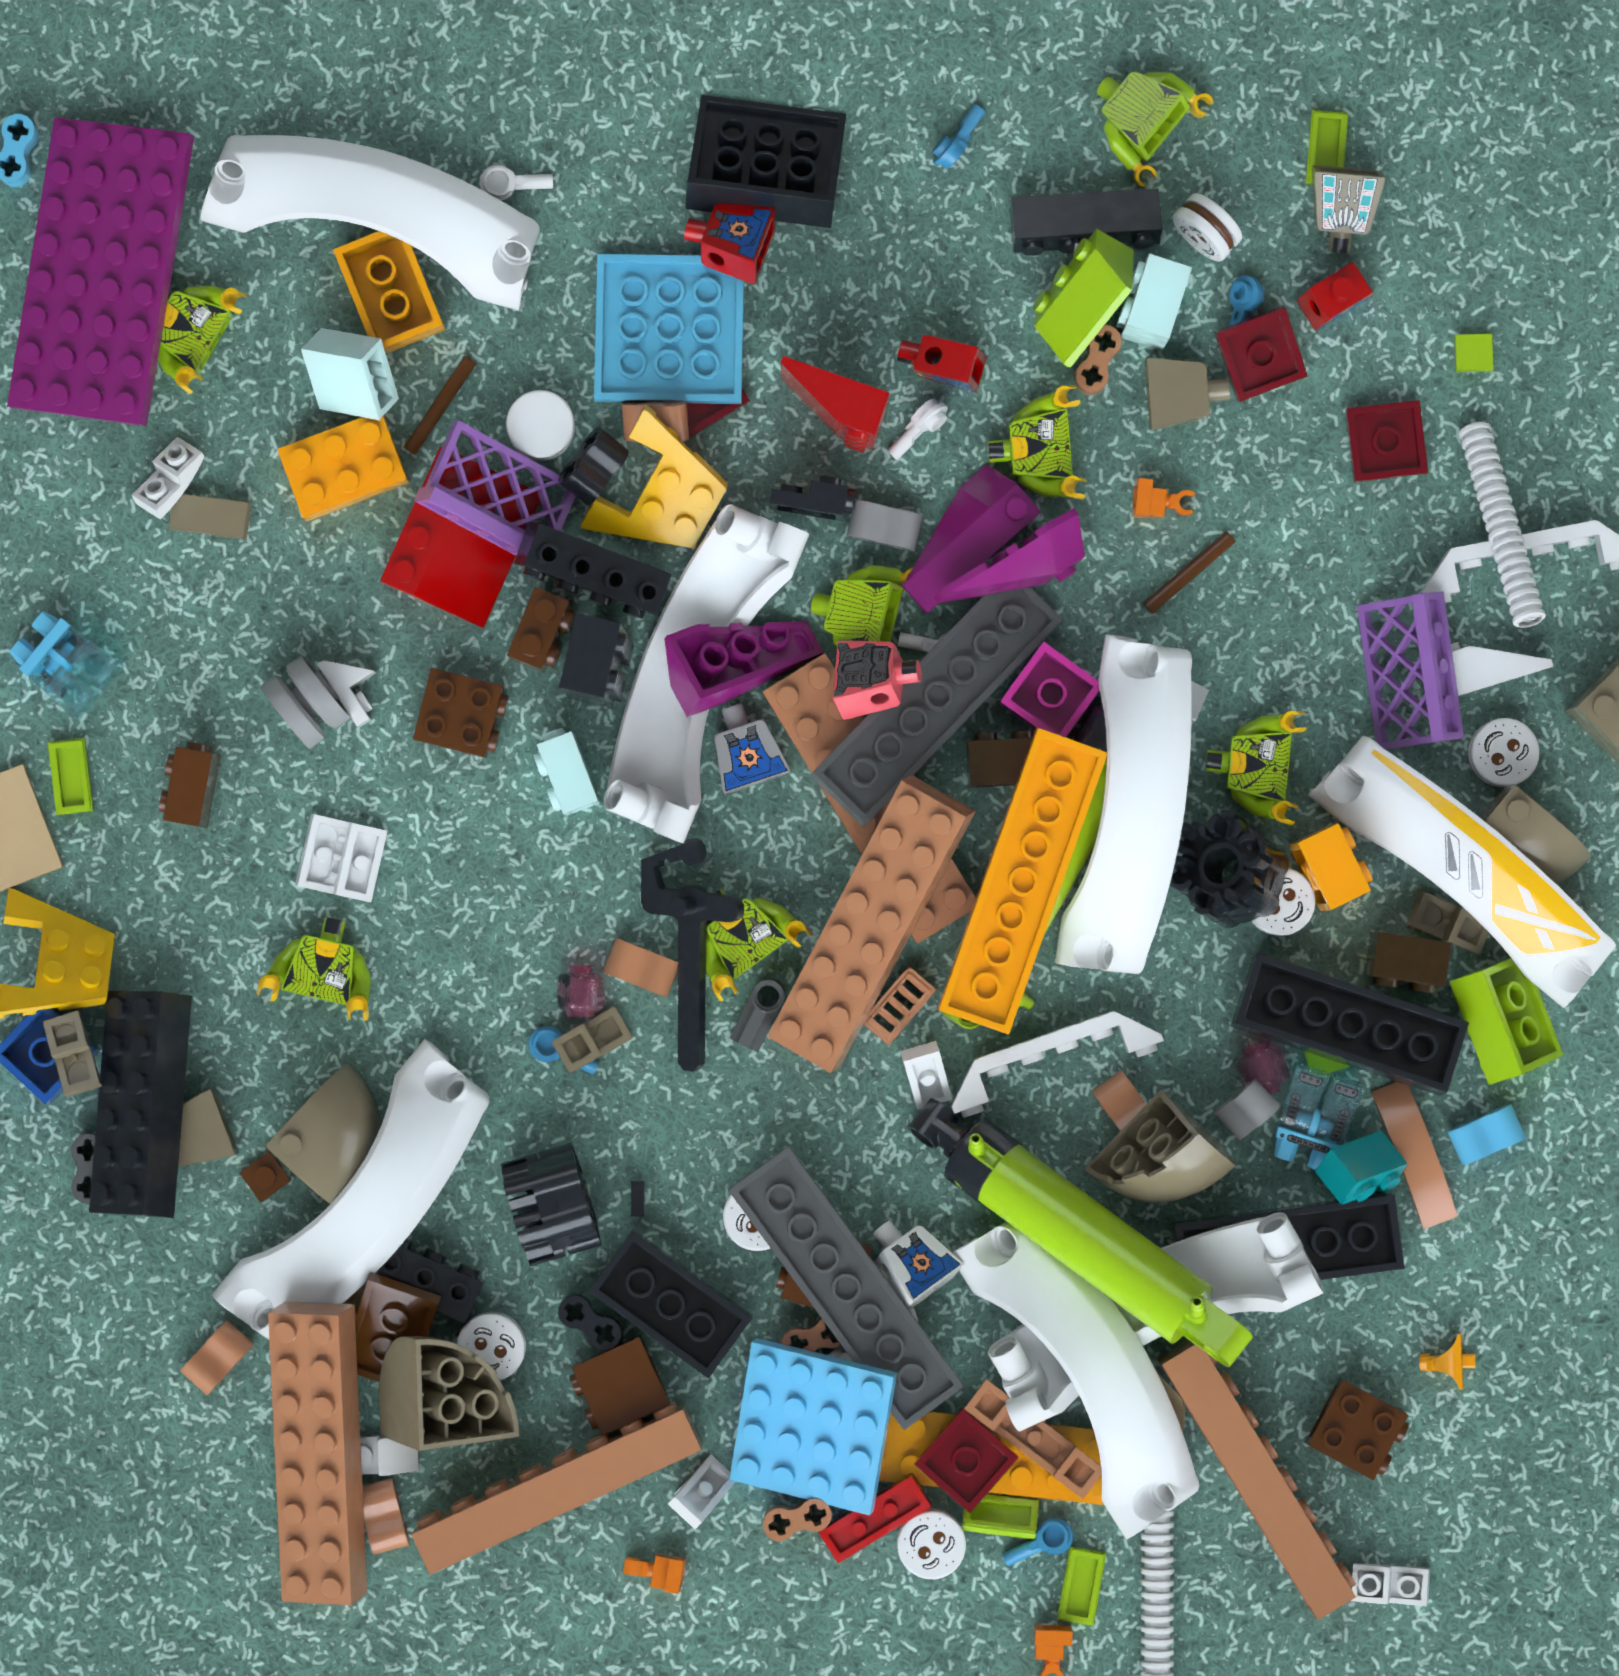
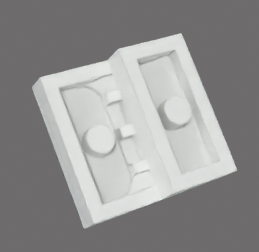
M311 814L295 885L371 903L387 831Z

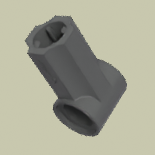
M767 978L757 983L730 1039L748 1049L759 1052L786 997L785 989L778 980ZM767 985L773 986L779 993L778 1002L770 1006L764 1005L758 996L760 988Z

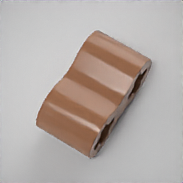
M1104 325L1087 346L1088 357L1079 365L1074 376L1075 386L1084 395H1097L1103 391L1108 382V363L1117 355L1122 344L1121 334L1116 328ZM1103 335L1110 336L1109 343L1114 345V348L1108 347L1105 352H1101L1098 350L1099 343L1094 340L1095 338L1101 339ZM1090 369H1095L1097 371L1096 377L1101 379V383L1094 382L1092 386L1086 385V378L1081 375L1082 372L1089 373Z
M686 401L621 403L623 437L625 441L637 442L629 438V435L645 405L651 407L656 412V417L665 426H670L679 435V439L682 442L689 440Z
M615 938L602 972L661 996L668 997L678 972V962Z
M1122 1070L1091 1091L1119 1131L1147 1105Z
M821 1317L811 1327L790 1328L784 1333L781 1344L790 1345L791 1336L797 1335L800 1340L806 1338L808 1343L803 1346V1349L812 1352L819 1348L833 1349L841 1346L837 1339L832 1340L830 1336L823 1337L821 1332L826 1330V1324Z
M227 1319L180 1371L208 1396L254 1346V1343Z
M389 1478L362 1485L364 1522L373 1555L410 1546L394 1479Z
M818 1498L804 1499L796 1506L774 1505L765 1512L763 1530L770 1539L775 1541L787 1540L799 1530L821 1531L830 1524L832 1518L831 1506ZM816 1504L818 1509H825L826 1511L821 1514V1521L814 1522L812 1517L806 1518L805 1514L810 1512V1505ZM775 1514H780L782 1519H789L790 1522L785 1524V1531L779 1532L777 1527H770L769 1524L774 1522Z

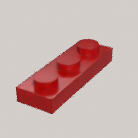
M911 1473L876 1494L874 1511L871 1515L848 1511L830 1522L818 1534L837 1563H840L926 1511L932 1506V1502L914 1474Z

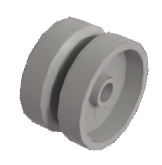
M299 655L286 666L288 676L296 685L295 689H292L282 677L276 675L260 687L284 721L307 748L311 750L325 739V731L315 718L317 715L329 727L338 729L351 717L326 678L320 671L316 672L303 655Z

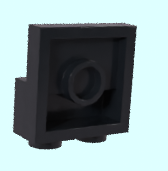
M820 476L819 481L811 480L809 495L803 494L802 487L781 484L780 490L772 489L770 509L843 522L844 513L852 514L855 489L841 485L842 479L830 476Z

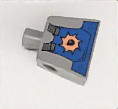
M742 703L721 710L728 731L716 734L714 738L724 795L791 773L764 719L749 723Z

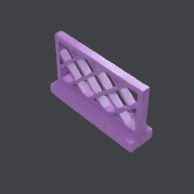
M454 420L425 487L419 488L414 501L504 550L517 555L528 522L546 516L548 526L561 531L576 496L558 482V474L459 420ZM460 433H463L470 437L475 453L460 458L456 442ZM481 444L485 445L488 448L482 449ZM496 451L501 454L505 469L490 474L484 455ZM477 457L483 478L468 483L462 463ZM512 461L518 463V465L513 466ZM454 466L460 486L448 489L439 484L444 469ZM527 468L531 471L536 486L521 491L515 471ZM507 474L513 494L498 499L492 479ZM542 477L549 481L543 483ZM485 482L491 502L479 506L474 503L470 488ZM556 484L565 489L566 492L561 503L551 507L545 488ZM462 491L464 497L457 494V492ZM538 491L543 511L529 516L523 496ZM515 499L521 519L509 522L505 520L500 504ZM493 507L494 513H492L491 511H489V510H487V509ZM523 524L525 530L518 527V525Z
M1444 592L1420 593L1408 597L1357 605L1376 742L1383 749L1389 750L1464 738ZM1413 604L1415 620L1409 627L1398 617L1406 605ZM1378 610L1387 618L1380 632H1377L1372 627L1370 611ZM1393 625L1405 633L1397 648L1385 639ZM1412 640L1418 645L1420 654L1415 664L1404 655ZM1380 646H1383L1393 655L1385 669L1377 663L1376 653ZM1399 661L1410 670L1403 684H1400L1391 676ZM1417 677L1424 683L1425 694L1421 700L1408 691ZM1386 682L1397 691L1390 705L1382 700L1381 689ZM1404 698L1416 707L1408 721L1396 712ZM1421 714H1424L1429 719L1431 733L1429 736H1423L1414 728ZM1392 718L1403 729L1395 741L1388 742L1386 726ZM1409 734L1413 737L1410 739H1406Z

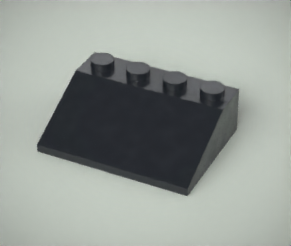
M701 95L687 181L685 209L712 212L714 205L718 203L775 208V221L831 228L846 114Z

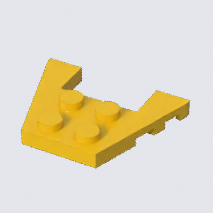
M645 405L630 432L629 438L661 453L660 460L632 511H628L599 496L590 505L580 527L591 531L694 549L726 492L728 483L696 451L692 452L679 439V435L670 426H665L656 417V412L651 407Z
M8 888L3 924L41 929L42 932L34 988L0 983V1019H4L7 1014L22 1013V1016L36 1014L37 1010L58 1008L59 1011L105 1005L115 934L20 891Z

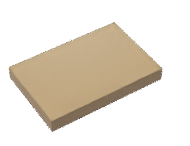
M24 764L0 773V892L64 867Z

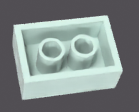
M1149 254L1145 263L1138 262L1133 273V288L1130 292L1134 296L1133 298L1127 296L1116 327L1123 329L1121 333L1122 339L1160 351L1163 350L1170 338L1192 267Z

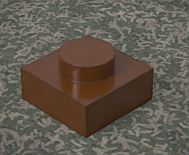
M270 1151L239 1173L261 1203L292 1181Z

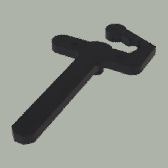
M698 838L687 839L681 845L641 860V904L643 909L650 914L673 916L678 921V1064L683 1071L691 1072L699 1070L705 1064L706 924L709 920L719 922L738 921L744 914V904L735 895L708 893L705 888L699 885L684 886L680 889L665 888L659 867L665 866V859L669 863L682 860L685 864L694 865L703 862L706 858V846Z

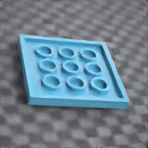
M597 254L594 401L638 403L649 401H686L687 403L742 404L744 281L704 266L701 263V255Z
M755 1338L751 1343L729 1480L807 1500L818 1498L830 1506L871 1515L875 1506L897 1372Z

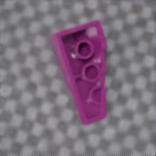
M986 464L958 489L904 582L903 589L927 614L939 604L934 597L946 585L992 558L1031 524L1041 511L1015 482Z
M1075 508L1035 530L1034 534L1020 543L1021 547L1018 548L1016 543L1012 544L991 560L993 563L989 564L986 561L946 585L934 597L937 603L1044 585L1055 578L1061 583L1078 572L1075 565L1085 557L1079 517Z
M807 621L766 622L763 626H742V623H730L727 627H710V624H697L669 634L664 638L670 686L687 717L719 706L820 657L824 653Z

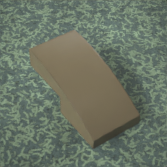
M182 494L171 508L168 530L247 540L252 503Z
M1423 891L1419 892L1406 923L1410 927L1477 955H1480L1489 934L1463 907L1456 906Z
M614 1006L551 1041L568 1073L571 1074L633 1039Z
M75 1011L42 1021L51 1056L56 1062L64 1095L69 1097L102 1087L96 1061L80 1012Z

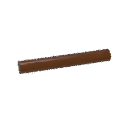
M466 356L462 358L403 448L414 455L417 454L476 366L475 362Z
M1227 531L1149 597L1143 605L1151 614L1156 612L1235 543L1233 537Z

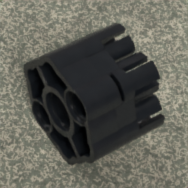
M1221 810V814L1225 819L1215 814L1208 820L1207 826L1201 822H1192L1191 825L1187 822L1182 824L1180 837L1184 841L1180 839L1178 852L1182 856H1176L1174 864L1176 872L1172 873L1169 886L1186 895L1190 904L1195 907L1194 911L1224 928H1233L1240 923H1246L1259 917H1266L1276 911L1279 905V895L1284 884V877L1289 868V860L1286 854L1265 837L1258 827L1231 810ZM1233 860H1238V870L1235 876L1230 881L1223 883L1222 872L1225 866Z
M572 1142L540 1151V1159H538L536 1153L500 1163L506 1196L522 1191L527 1192L526 1195L509 1199L508 1203L511 1212H517V1215L513 1216L516 1229L520 1227L523 1229L517 1232L530 1267L565 1257V1249L568 1250L569 1255L602 1246L596 1215Z

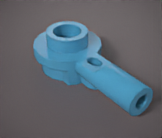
M973 105L960 122V128L953 137L949 138L945 135L935 145L932 153L936 155L933 159V163L936 166L941 164L945 169H948L968 146L967 142L971 138L969 134L985 115V111L980 106Z
M1243 275L1233 282L1229 298L1234 310L1228 326L1248 319L1250 313H1256L1257 308L1262 304L1264 288L1256 278Z
M543 1026L536 1029L531 1034L528 1043L532 1056L538 1061L545 1063L560 1059L551 1041L562 1036V1033L551 1026ZM594 1060L580 1069L594 1075L600 1062Z
M1051 1518L1045 1520L1039 1526L1035 1539L1026 1541L1002 1553L1007 1566L1013 1565L1040 1551L1053 1555L1066 1552L1073 1543L1074 1535L1072 1528L1063 1519Z

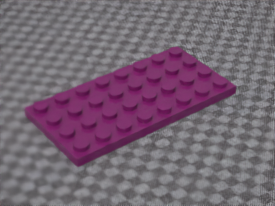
M54 117L7 407L147 427L194 135L184 132Z

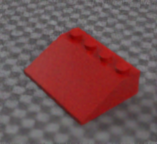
M783 356L780 363L781 380L838 438L844 440L843 446L860 453H864L865 448L873 450L888 409L890 393Z
M441 446L437 451L422 487H425L442 449ZM472 460L462 463L468 483L483 478L479 463ZM454 466L444 469L439 484L448 489L460 486ZM489 469L490 474L496 473L495 471ZM503 475L492 479L498 499L513 494L508 477ZM485 482L470 488L474 503L482 506L491 502ZM519 483L521 491L529 488ZM462 491L457 492V494L464 497ZM537 491L523 496L529 516L535 514L540 503ZM515 499L500 504L505 520L514 522L521 519ZM415 502L380 582L484 629L516 555ZM493 507L487 509V510L491 511L492 513H494ZM523 524L518 525V527L525 530Z

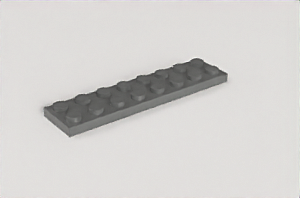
M1031 587L983 595L919 661L922 669V680L917 683L902 684L901 703L897 707L868 714L810 776L864 827L893 797L901 780L914 775L1063 619Z
M789 1145L728 1189L853 1362L897 1372L891 1413L903 1430L964 1387V1384L905 1306Z

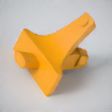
M1458 1333L1452 1347L1443 1354H1420L1419 1367L1420 1371H1437L1448 1374L1456 1381L1459 1390H1463V1368H1476L1475 1353L1463 1354L1462 1333Z

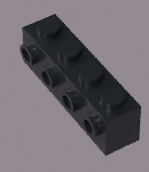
M1159 188L1011 198L1010 219L1013 253L1022 252L1028 256L1039 255L1044 251L1059 250L1062 253H1074L1075 243H1080L1084 238L1089 239L1096 229L1126 246H1133L1137 249H1146L1154 244H1160L1162 220Z
M528 522L514 564L525 567L523 574L540 581H544L545 576L558 580L556 587L575 594H577L579 588L591 592L590 600L609 607L612 601L624 605L622 612L643 619L645 613L657 616L672 575L666 571L535 522Z
M408 1239L401 1244L375 1273L441 1296L436 1311L462 1323L468 1321L485 1283V1280L478 1278L480 1271L462 1263H460L458 1269L444 1263L447 1257L428 1248H426L423 1254L412 1249L413 1242Z

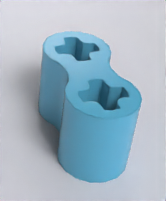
M13 114L8 116L2 124L1 133L4 139V146L0 152V180L10 187H20L31 176L29 155L31 150L37 145L39 131L37 126L27 116ZM21 125H23L29 133L27 136L21 135L18 141L12 132L13 130H20ZM15 160L21 169L20 171H13L10 177V174L4 168L6 165L12 166Z
M1512 1104L1497 1108L1447 1131L1462 1166L1480 1160L1526 1138Z

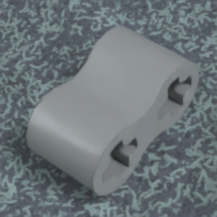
M855 500L847 536L915 552L923 515L868 501Z
M1254 1078L1244 1088L1233 1094L1217 1109L1214 1115L1240 1141L1255 1128H1258L1267 1121L1281 1105Z

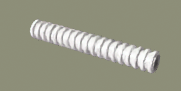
M1474 422L1463 427L1458 435L1462 440V449L1466 451L1464 454L1465 459L1469 461L1467 464L1468 469L1472 471L1470 477L1475 481L1473 487L1478 492L1476 495L1477 500L1481 502L1479 508L1484 512L1482 518L1487 523L1485 525L1486 531L1490 533L1488 539L1493 543L1491 549L1496 554L1494 556L1495 562L1499 564L1497 570L1498 573L1502 574L1500 580L1505 585L1503 588L1504 593L1508 595L1506 601L1511 606L1509 611L1512 616H1515L1512 620L1513 625L1521 628L1531 627L1540 623L1546 614L1541 609L1542 601L1538 599L1540 593L1535 588L1536 580L1531 578L1533 576V569L1529 567L1530 559L1525 557L1527 549L1523 546L1524 538L1520 536L1521 528L1516 526L1518 518L1514 515V506L1511 505L1512 497L1508 495L1509 487L1505 484V475L1502 474L1503 466L1499 464L1500 456L1496 454L1497 446L1493 443V434L1490 433L1491 425L1486 422Z
M1173 1510L1155 1520L1154 1523L1144 1529V1533H1141V1539L1144 1540V1544L1141 1545V1550L1144 1551V1556H1141V1562L1144 1563V1567L1141 1568V1574H1144V1579L1141 1580V1585L1144 1586V1590L1141 1591V1597L1144 1598V1602L1141 1603V1608L1144 1609V1614H1141V1620L1144 1621V1625L1141 1626V1632H1144V1637H1141V1643L1144 1644V1648L1141 1649V1655L1144 1656L1141 1666L1144 1667V1671L1141 1672V1676H1174V1673L1170 1672V1668L1174 1666V1662L1170 1660V1656L1174 1655V1650L1170 1649V1644L1174 1643L1173 1637H1170V1633L1174 1632V1627L1170 1625V1621L1174 1620V1615L1170 1614V1610L1174 1608V1604L1170 1602V1598L1174 1597V1592L1170 1591V1586L1174 1585V1580L1170 1579V1575L1174 1574V1569L1170 1567V1563L1174 1562V1557L1170 1556V1552L1174 1551V1546L1170 1544V1540L1174 1539V1534L1170 1533V1528L1174 1527V1522L1170 1521V1517L1174 1516Z

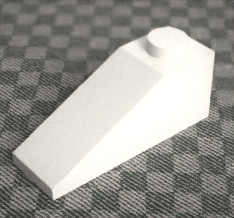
M1459 642L1451 644L1458 696L1553 667L1552 659L1474 646L1460 649Z

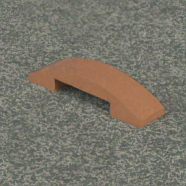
M1394 1082L1371 1091L1391 1143L1408 1163L1402 1173L1423 1230L1458 1217L1443 1170L1409 1086Z
M986 1379L964 1409L1084 1499L1102 1475L1101 1465L1044 1421L1018 1431L1011 1421L1005 1403L1010 1399L1009 1396Z

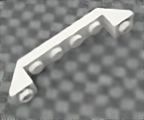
M1597 520L1520 535L1524 538L1523 546L1527 550L1531 549L1533 556L1555 552L1553 545L1568 542L1569 549L1587 546L1591 544L1590 538L1594 537L1600 566L1609 564L1611 571L1619 569V535ZM1486 541L1449 549L1419 594L1444 592L1445 603L1452 602L1451 595L1460 592L1455 564L1460 565V570L1482 566L1481 559L1496 555L1491 549L1493 543Z
M1110 1011L975 1058L951 1104L954 1114L961 1112L963 1118L984 1111L982 1104L989 1102L980 1073L986 1072L988 1078L1009 1071L1007 1064L1021 1059L1024 1066L1044 1059L1043 1051L1055 1047L1057 1053L1079 1047L1077 1040L1091 1035L1092 1041H1096L1113 1035L1112 1027L1115 1026L1119 1028L1127 1053L1135 1051L1137 1057L1158 1050L1156 1043L1164 1041L1162 1034L1115 1011Z

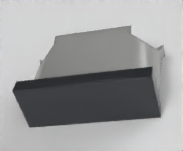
M631 1181V1217H644L645 1183L644 1181Z

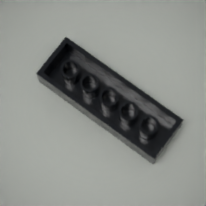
M576 613L559 688L569 699L613 708L614 701H622L626 681L621 675L622 665H630L634 645L621 623Z
M1257 953L1252 957L1230 1027L1441 1096L1448 1092L1469 1022Z
M108 991L100 1073L102 1087H99L89 1213L174 1218L192 996L163 991Z
M1391 1193L1371 1195L1364 1201L1358 1202L1354 1200L1343 1205L1338 1200L1171 1222L1173 1242L1175 1243L1217 1228L1282 1212L1287 1215L1320 1280L1405 1269L1395 1195Z

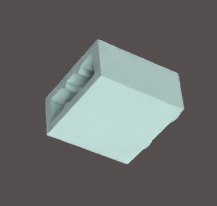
M321 328L301 348L319 409L380 420L399 399L381 338Z
M559 728L542 735L544 742L537 744L539 753L533 756L540 774L543 777L548 775L553 787L546 790L553 809L556 811L562 810V813L567 816L601 803L575 734L572 731L566 733L563 728Z

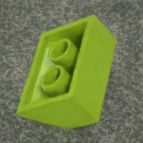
M1098 229L1093 232L1089 239L1084 238L1080 241L1075 249L1074 258L1068 266L1063 264L1058 269L1053 279V285L1047 292L1043 290L1033 304V310H1035L1034 327L1063 364L1070 368L1133 288L1134 250Z
M1511 957L1449 981L1463 1019L1469 1022L1467 1033L1472 1040L1480 1061V1067L1485 1074L1488 1085L1523 1075L1563 1056L1538 987L1521 972Z

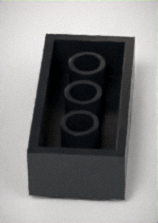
M635 1229L631 1231L588 1291L708 1379L753 1316Z

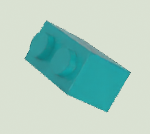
M1379 1131L1331 1148L1315 1173L1339 1203L1343 1205L1354 1200L1358 1202L1364 1201L1373 1193L1381 1190L1384 1193L1392 1190L1401 1181L1399 1176L1408 1163L1385 1134Z

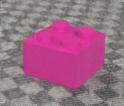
M1043 642L999 704L1034 730L1040 728L1066 738L1100 691L1098 680Z

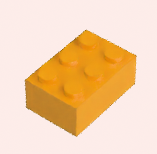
M377 231L333 249L367 336L381 338L386 354L446 330L412 245L389 234Z
M385 415L380 420L361 417L277 449L302 518L305 521L313 520L410 483Z
M1339 823L1329 825L1288 845L1302 875L1311 884L1315 894V902L1320 911L1333 910L1371 891L1368 883L1373 881L1372 876L1364 861L1357 862L1352 852V849L1356 848V843L1347 827L1341 829Z

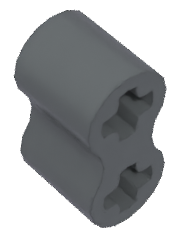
M95 1133L80 1135L75 1139L71 1148L72 1157L77 1165V1172L72 1181L71 1190L75 1199L85 1204H90V1196L88 1190L82 1189V1183L88 1182L89 1177L92 1180L94 1154L90 1160L89 1154L82 1152V1146L88 1145L89 1139L92 1146H94Z

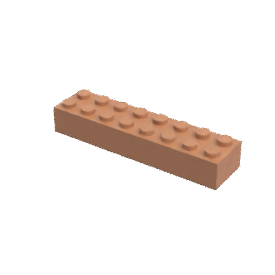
M826 653L762 691V694L811 773L865 718L862 715L843 720L833 700L835 668ZM820 786L862 855L891 799L862 827ZM952 858L911 933L916 944L973 909L976 897Z
M913 775L901 780L767 1037L829 1073L842 1066L976 812L975 810Z
M283 1302L268 1312L282 1602L352 1606L367 1593L354 1304Z
M1190 1340L1158 1358L1157 1360L1315 1618L1320 1620L1356 1598L1351 1590L1352 1587L1357 1585L1341 1561L1336 1564L1331 1556L1336 1554L1337 1551L1322 1529L1318 1532L1315 1531L1312 1524L1318 1521L1303 1498L1298 1501L1296 1500L1293 1492L1298 1490V1487L1283 1466L1279 1469L1276 1467L1273 1460L1279 1456L1265 1435L1257 1436L1254 1428L1259 1426V1423L1245 1403L1239 1406L1234 1397L1240 1394V1392L1226 1372L1221 1374L1218 1372L1215 1365L1219 1362Z
M672 1401L669 1406L655 1411L653 1418L645 1422L640 1418L622 1426L619 1429L621 1433L609 1437L608 1433L603 1436L599 1434L587 1441L588 1443L585 1444L586 1449L577 1453L574 1447L553 1456V1464L542 1468L540 1463L534 1464L520 1471L519 1479L510 1484L507 1478L499 1480L487 1486V1489L484 1491L485 1495L475 1499L473 1493L454 1501L453 1505L450 1506L451 1511L441 1514L440 1510L437 1509L420 1517L411 1535L429 1575L701 1451L703 1443L685 1403L676 1406L675 1401Z

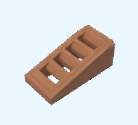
M908 966L871 1009L864 1025L889 1046L934 994L936 989ZM906 980L910 981L923 993L919 999L903 986ZM896 991L900 992L914 1004L910 1010L893 997ZM887 1002L904 1015L900 1021L883 1008ZM878 1013L894 1026L891 1032L887 1031L873 1019Z

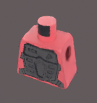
M837 641L833 700L843 720L897 707L901 703L902 684L917 683L922 680V669L919 660L903 662L896 645L892 642Z

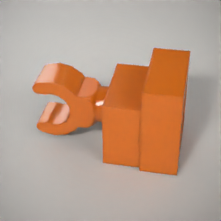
M1138 478L1135 480L1131 517L1161 519L1165 515V508L1174 510L1178 515L1189 516L1193 514V511L1183 509L1180 506V499L1184 496L1193 497L1195 492L1182 490L1177 494H1167V489L1153 488V479Z
M657 1553L653 1563L627 1556L622 1573L633 1576L652 1577L650 1587L664 1589L663 1592L679 1594L682 1588L687 1558Z
M1034 1624L1035 1659L1045 1660L1044 1667L1039 1672V1676H1047L1050 1673L1064 1676L1060 1668V1660H1063L1064 1646H1072L1073 1631L1071 1625Z

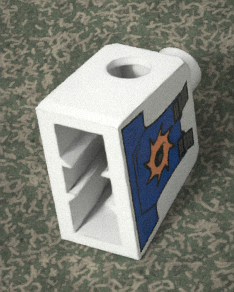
M889 1220L873 1233L885 1248L874 1263L909 1310L953 1279L964 1265L923 1226L918 1225L903 1236Z

